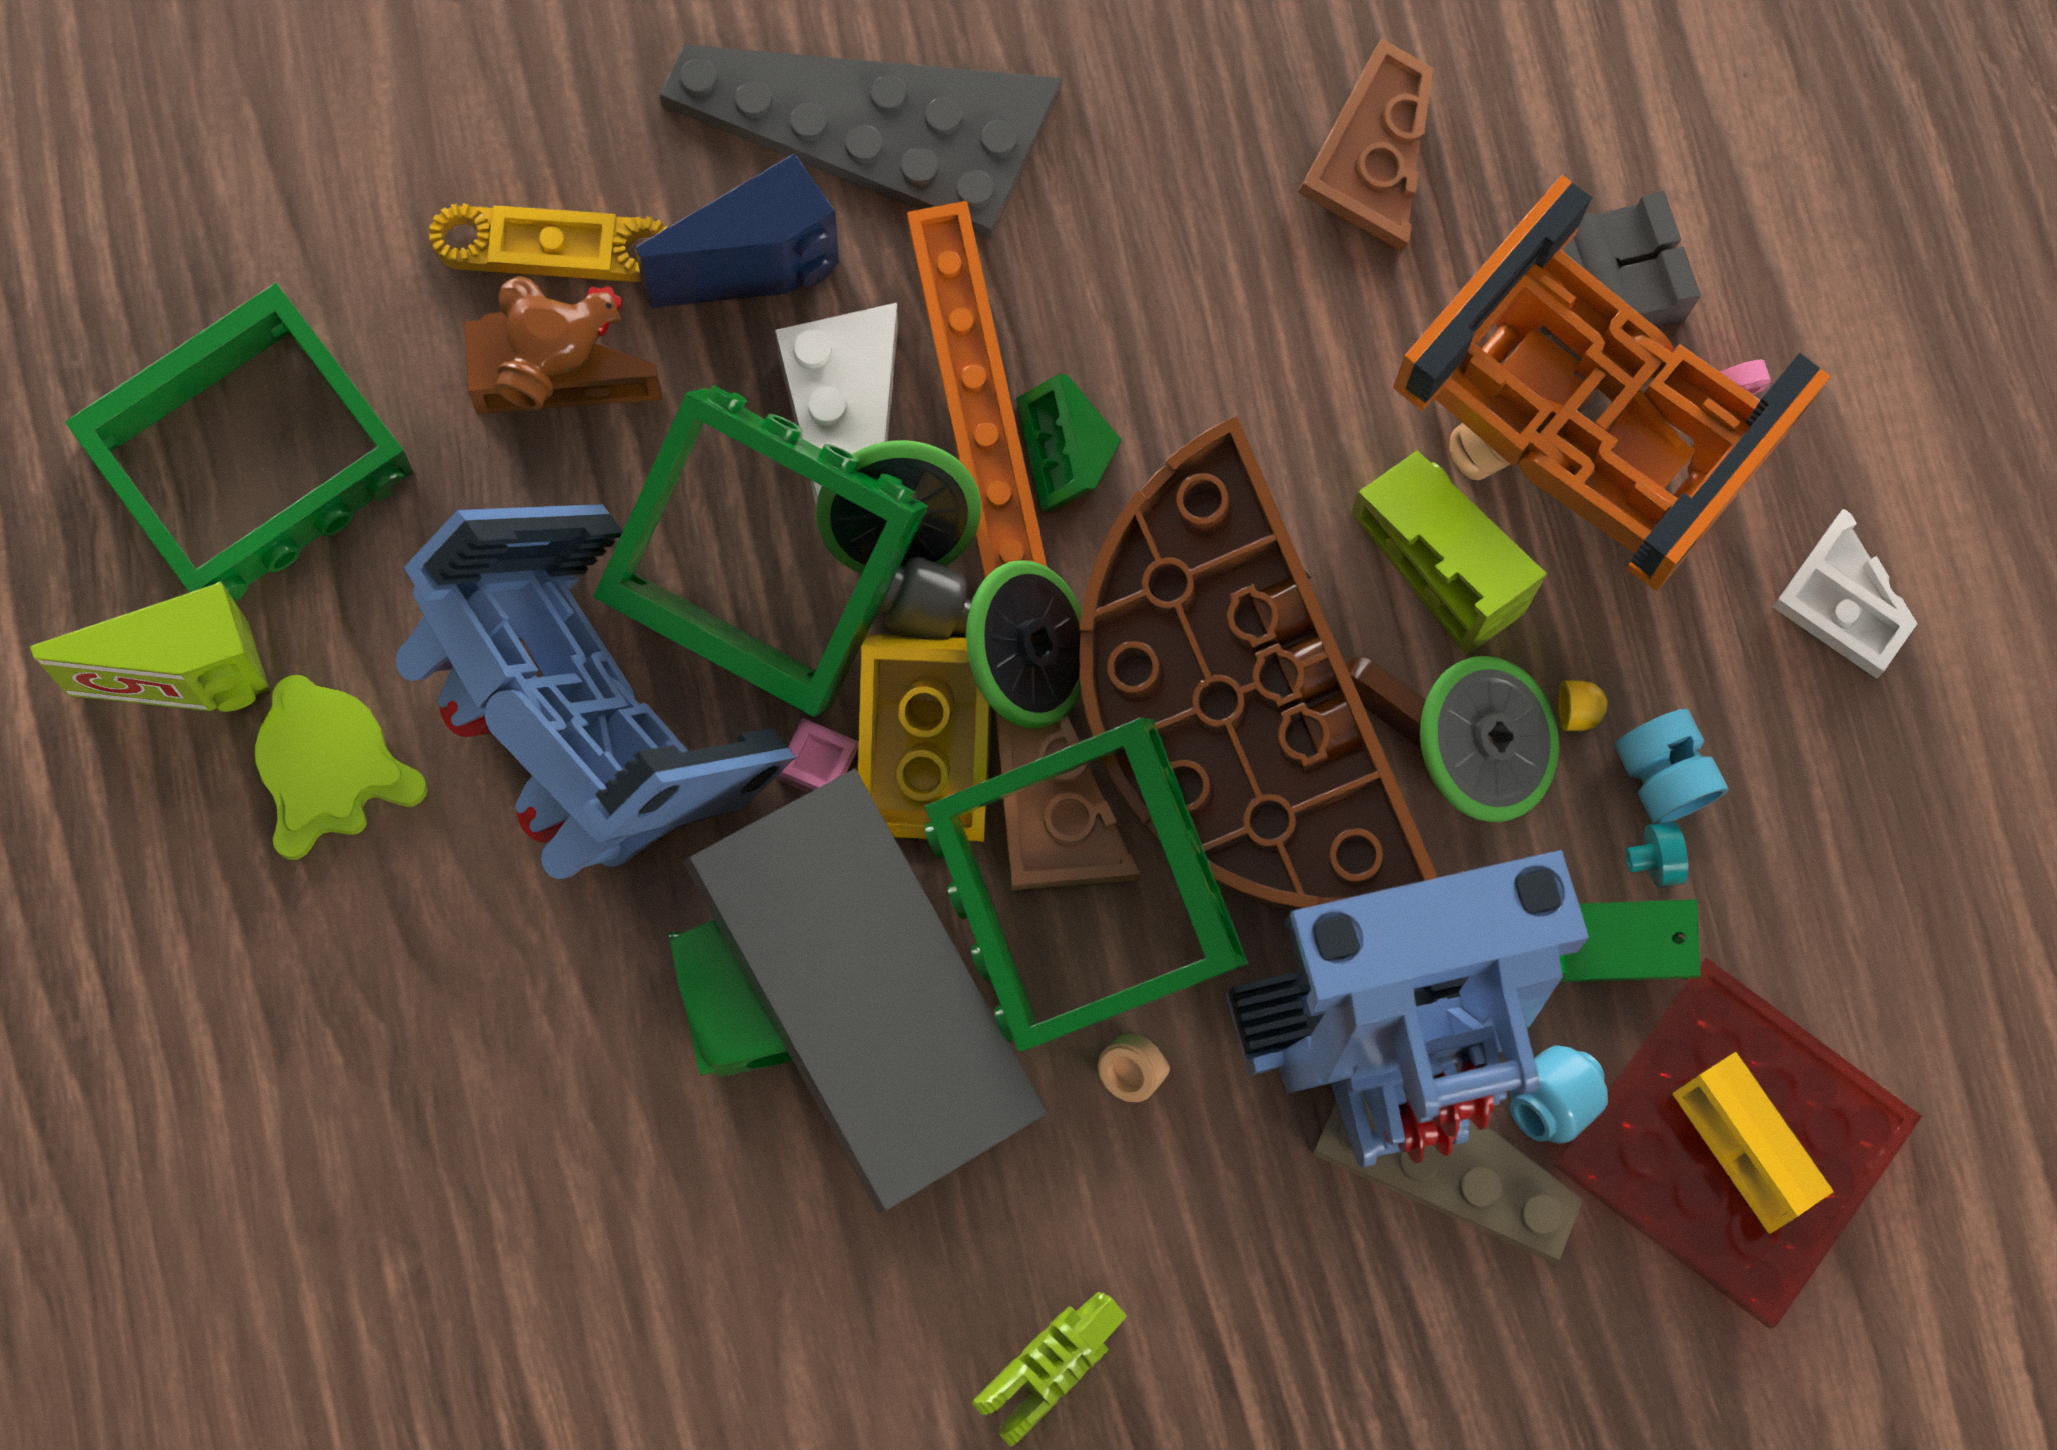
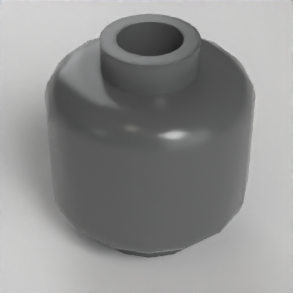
M915 557L909 559L903 567L899 566L878 611L884 613L885 628L894 635L948 639L952 634L962 637L966 632L968 613L972 601L966 599L968 589L967 581L963 574L925 558Z

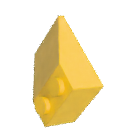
M868 634L861 645L858 774L893 837L927 839L925 824L930 821V818L925 808L926 805L987 781L989 778L993 708L983 697L973 677L968 659L966 638L928 639L900 635ZM987 805L959 816L968 841L984 842Z

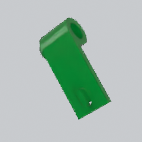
M1697 899L1579 903L1589 938L1578 952L1559 956L1562 970V979L1559 983L1701 978Z

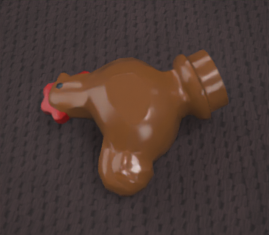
M517 276L506 281L499 292V305L503 315L508 317L506 327L508 340L516 356L514 360L505 361L499 365L498 373L500 375L494 386L495 390L502 397L516 405L532 410L541 409L546 397L553 394L554 385L549 378L552 375L578 370L588 361L598 338L606 335L611 324L621 321L618 311L622 308L623 300L615 295L613 289L609 286L600 289L591 287L588 290V297L577 304L571 305L547 299L531 279Z

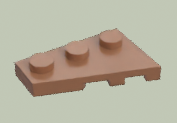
M1381 38L1297 193L1402 252L1409 244L1412 225V223H1409L1412 197L1417 189L1419 172L1416 169L1420 140L1425 132L1433 67Z
M994 710L1000 775L1080 742L1068 715L1046 727L1027 728L1011 723ZM1089 764L1003 798L1011 891L1135 881L1140 879V871L1132 854H1129L1116 826L1117 821L1108 802L1102 796Z

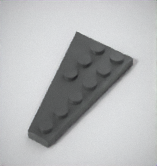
M684 45L659 93L661 106L787 157L795 153L804 164L920 210L967 201L973 231L991 239L1062 89V78Z

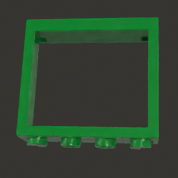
M277 282L65 421L80 445L187 591L190 593L222 582L235 602L246 593L250 583L268 571L278 572L291 565L299 557L303 547L321 535L327 537L338 533L351 522L354 516L353 513L374 499L382 501L391 497L393 494L390 488L414 473L403 448ZM289 334L375 449L196 569L111 452Z
M712 385L710 390L704 388L686 392L593 598L815 717L832 707L927 511L928 505L913 498L915 491L903 486V481L896 477L881 474L879 479L872 475L856 470L859 459L848 451L831 444H824L821 449L800 438L803 430L795 423L774 414H768L767 418L764 419L745 409L747 400L736 392L728 393L715 385ZM704 423L887 520L816 670L635 573Z
M1138 718L925 806L930 821L925 824L928 842L937 858H945L954 881L948 884L951 903L960 919L968 918L977 942L971 945L973 961L983 980L992 981L1000 1002L999 1005L994 1007L998 1027L1008 1042H1015L1018 1053L1038 1047L1249 964L1154 719ZM1125 749L1206 958L1038 1023L959 816Z

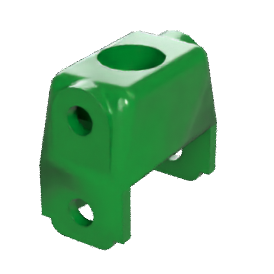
M715 920L703 923L682 934L681 931L670 932V945L678 985L685 1004L700 1076L708 1074L729 1076L793 1062Z

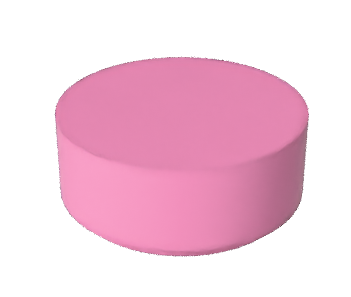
M1764 360L1745 362L1721 371L1722 374L1752 395L1765 390L1771 383Z

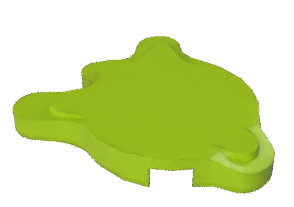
M302 675L285 677L274 687L272 707L258 733L255 745V762L262 782L271 792L277 806L278 820L273 836V846L282 858L299 860L311 850L317 838L323 833L335 832L355 835L362 832L367 824L363 806L368 799L379 798L397 805L412 807L419 804L425 798L428 784L419 771L401 763L390 754L387 749L384 732L370 709L358 698L343 691L316 686L307 677Z

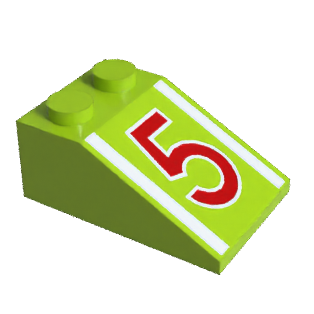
M222 582L30 646L34 659L68 696L212 711L218 708L219 711L228 712L242 709L252 704L256 700V695L270 691L249 622Z

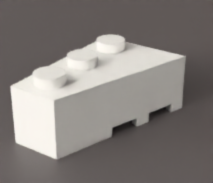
M897 303L775 330L779 362L794 421L803 430L800 438L821 449L824 444H831L851 454L870 445L888 441L898 337ZM810 480L816 504L822 486Z

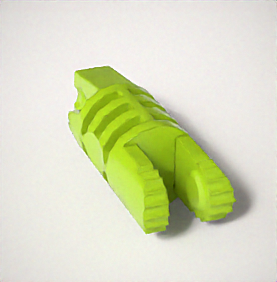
M1097 1292L1077 1311L1073 1307L1068 1306L1049 1324L1048 1328L1042 1331L1017 1358L974 1398L972 1405L982 1416H987L1003 1406L1006 1400H1009L1024 1385L1031 1394L1008 1416L998 1432L1010 1447L1014 1446L1058 1402L1057 1400L1065 1395L1085 1375L1086 1371L1092 1368L1109 1350L1104 1342L1127 1315L1109 1295Z

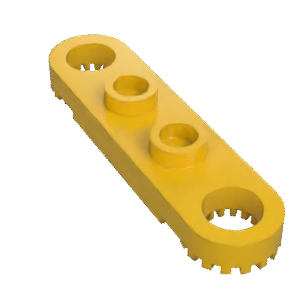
M463 203L462 206L451 204V208L446 209L445 207L441 209V213L439 215L436 214L432 218L433 222L429 226V239L438 260L453 269L642 282L638 262H635L634 258L629 257L627 253L628 248L637 239L651 238L668 227L664 226L660 220L655 221L652 220V217L646 216V219L640 217H616V214L496 205H493V208L473 207ZM468 225L475 228L478 233L477 239L473 241L474 245L470 244L468 249L465 250L463 247L460 251L455 247L451 249L448 244L446 245L444 242L445 236L453 227Z

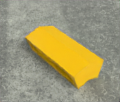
M1734 1052L1672 1093L1769 1234L1797 1218L1834 1192L1737 1052Z

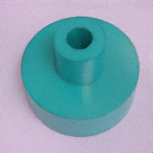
M1667 821L1646 825L1644 845L1625 848V862L1630 873L1648 870L1657 888L1680 885L1687 882L1689 869L1685 840L1677 822Z

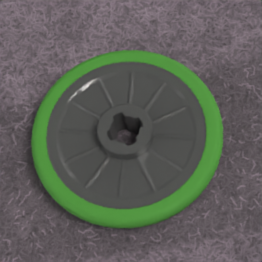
M1489 656L1472 657L1448 668L1434 683L1426 698L1420 724L1422 754L1433 783L1453 807L1477 820L1503 822L1527 813L1539 803L1547 792L1556 771L1559 755V736L1551 705L1540 686L1528 673L1517 665L1501 658ZM1488 735L1492 736L1493 742H1489Z

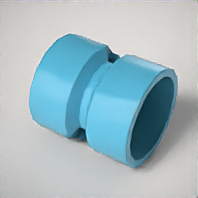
M1687 708L1664 714L1646 722L1622 736L1614 744L1629 777L1641 779L1643 782L1637 794L1652 824L1675 821L1716 801L1729 791L1714 758L1701 756L1699 750L1705 740Z

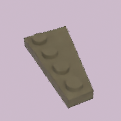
M1361 1091L1371 1131L1377 1130L1368 1104L1365 1102L1363 1091ZM1404 1092L1405 1097L1409 1100L1407 1092ZM1335 1100L1312 1155L1550 1262L1556 1263L1560 1260L1584 1199L1490 1127H1487L1485 1130H1478L1469 1119L1468 1141L1453 1145L1450 1156H1442L1433 1145L1425 1147L1424 1158L1421 1163H1414L1409 1158L1407 1152L1399 1151L1377 1157L1376 1164L1360 1167L1354 1157L1350 1140Z

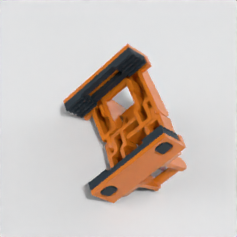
M1561 175L1404 355L1393 388L1421 412L1435 399L1512 466L1515 467L1519 463L1522 472L1533 484L1635 553L1626 570L1658 592L1809 409L1831 376L1799 353L1760 400L1681 344L1673 351L1670 340L1663 332L1562 251L1576 235L1584 214L1589 207V202L1593 197L1564 175ZM1496 323L1498 330L1480 348L1477 345L1478 342ZM1544 325L1582 358L1581 361L1576 360L1538 331V329ZM1516 345H1518L1517 348L1511 353V355H1510V356L1504 361V363L1501 365V362H1502V361L1507 357V355L1514 349V347H1515ZM1578 372L1586 378L1585 381L1576 376ZM1598 390H1600L1613 402L1594 423L1581 414V412L1596 396ZM1671 425L1694 439L1693 448L1682 440ZM1691 458L1687 468L1689 476L1672 495L1665 488Z

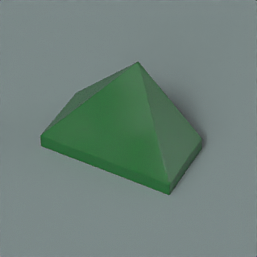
M1059 373L1016 398L1041 511L1048 513L1093 491L1122 441L1069 375Z

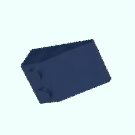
M795 153L634 247L645 298L652 308L788 294L802 285L805 287L817 285L832 273L835 265L839 264L835 209Z

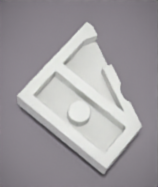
M1842 509L1772 607L1877 679L1886 670L1916 627L1917 622L1904 600L1892 591L1889 584V576L1878 557H1869L1853 530L1857 524L1851 513Z

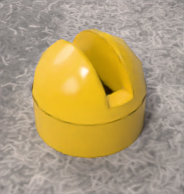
M1583 680L1562 681L1558 692V719L1561 729L1563 731H1585L1596 727L1607 712L1608 700L1604 691L1592 682Z

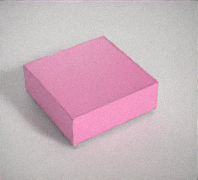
M802 718L789 745V749L796 758L776 778L781 782L810 793L851 771L858 756L859 741Z

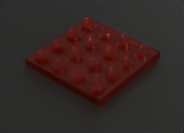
M1706 957L1700 963L1701 978L1688 979L1608 1089V1104L1606 1108L1574 1140L1570 1141L1553 1166L1767 1328L1771 1329L1778 1325L1923 1116ZM1734 1052H1737L1834 1191L1771 1234L1762 1225L1672 1095L1679 1088Z

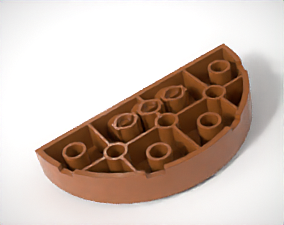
M1236 415L1206 430L1165 461L1166 464L1151 477L1141 490L1138 489L1133 494L1112 525L1101 547L1087 585L1080 619V686L1087 721L1093 737L1138 718L1154 719L1217 884L1244 898L1274 908L1295 911L1436 879L1438 875ZM1125 749L1102 758L1114 784L1131 809L1161 843Z

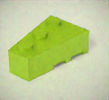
M1418 450L1361 489L1357 494L1351 514L1466 656L1523 616L1547 575L1537 563L1451 482L1447 473L1438 464L1431 463Z

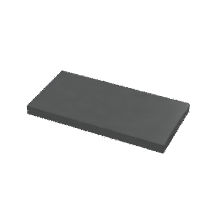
M856 769L843 774L683 861L685 868L877 1213L887 1211L1048 1113L1010 1044L1003 1037L995 1017Z

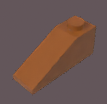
M502 312L487 314L481 320L464 321L468 392L476 414L532 410L508 401L494 388L500 375L498 373L499 365L505 361L514 360L516 356L508 340L506 328L508 317L503 315ZM596 342L588 361L582 367L569 373L552 375L549 378L554 385L553 394L546 397L541 409L662 399V391L657 366L649 361Z

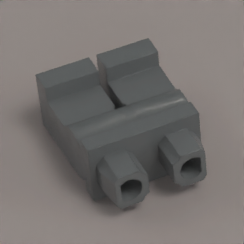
M1665 191L1642 196L1638 204L1600 214H1584L1576 235L1562 251L1654 326L1685 321L1701 297L1684 246L1677 248L1681 237ZM1544 325L1538 329L1544 335H1554Z

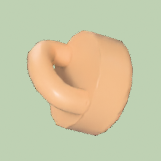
M1462 422L1452 431L1449 445L1452 459L1459 471L1468 478L1481 480L1510 465L1507 460Z
M1127 1033L1116 1037L1100 1054L1097 1065L1099 1077L1104 1086L1115 1097L1126 1102H1140L1148 1099L1163 1083L1170 1071L1169 1062L1154 1043L1141 1035Z

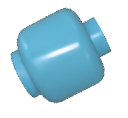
M1555 1045L1543 1050L1534 1058L1539 1074V1089L1536 1092L1521 1095L1517 1089L1510 1090L1511 1102L1509 1106L1514 1121L1527 1136L1541 1142L1548 1141L1563 1144L1574 1140L1602 1115L1608 1104V1092L1604 1082V1071L1593 1056L1583 1051L1577 1052L1570 1047Z

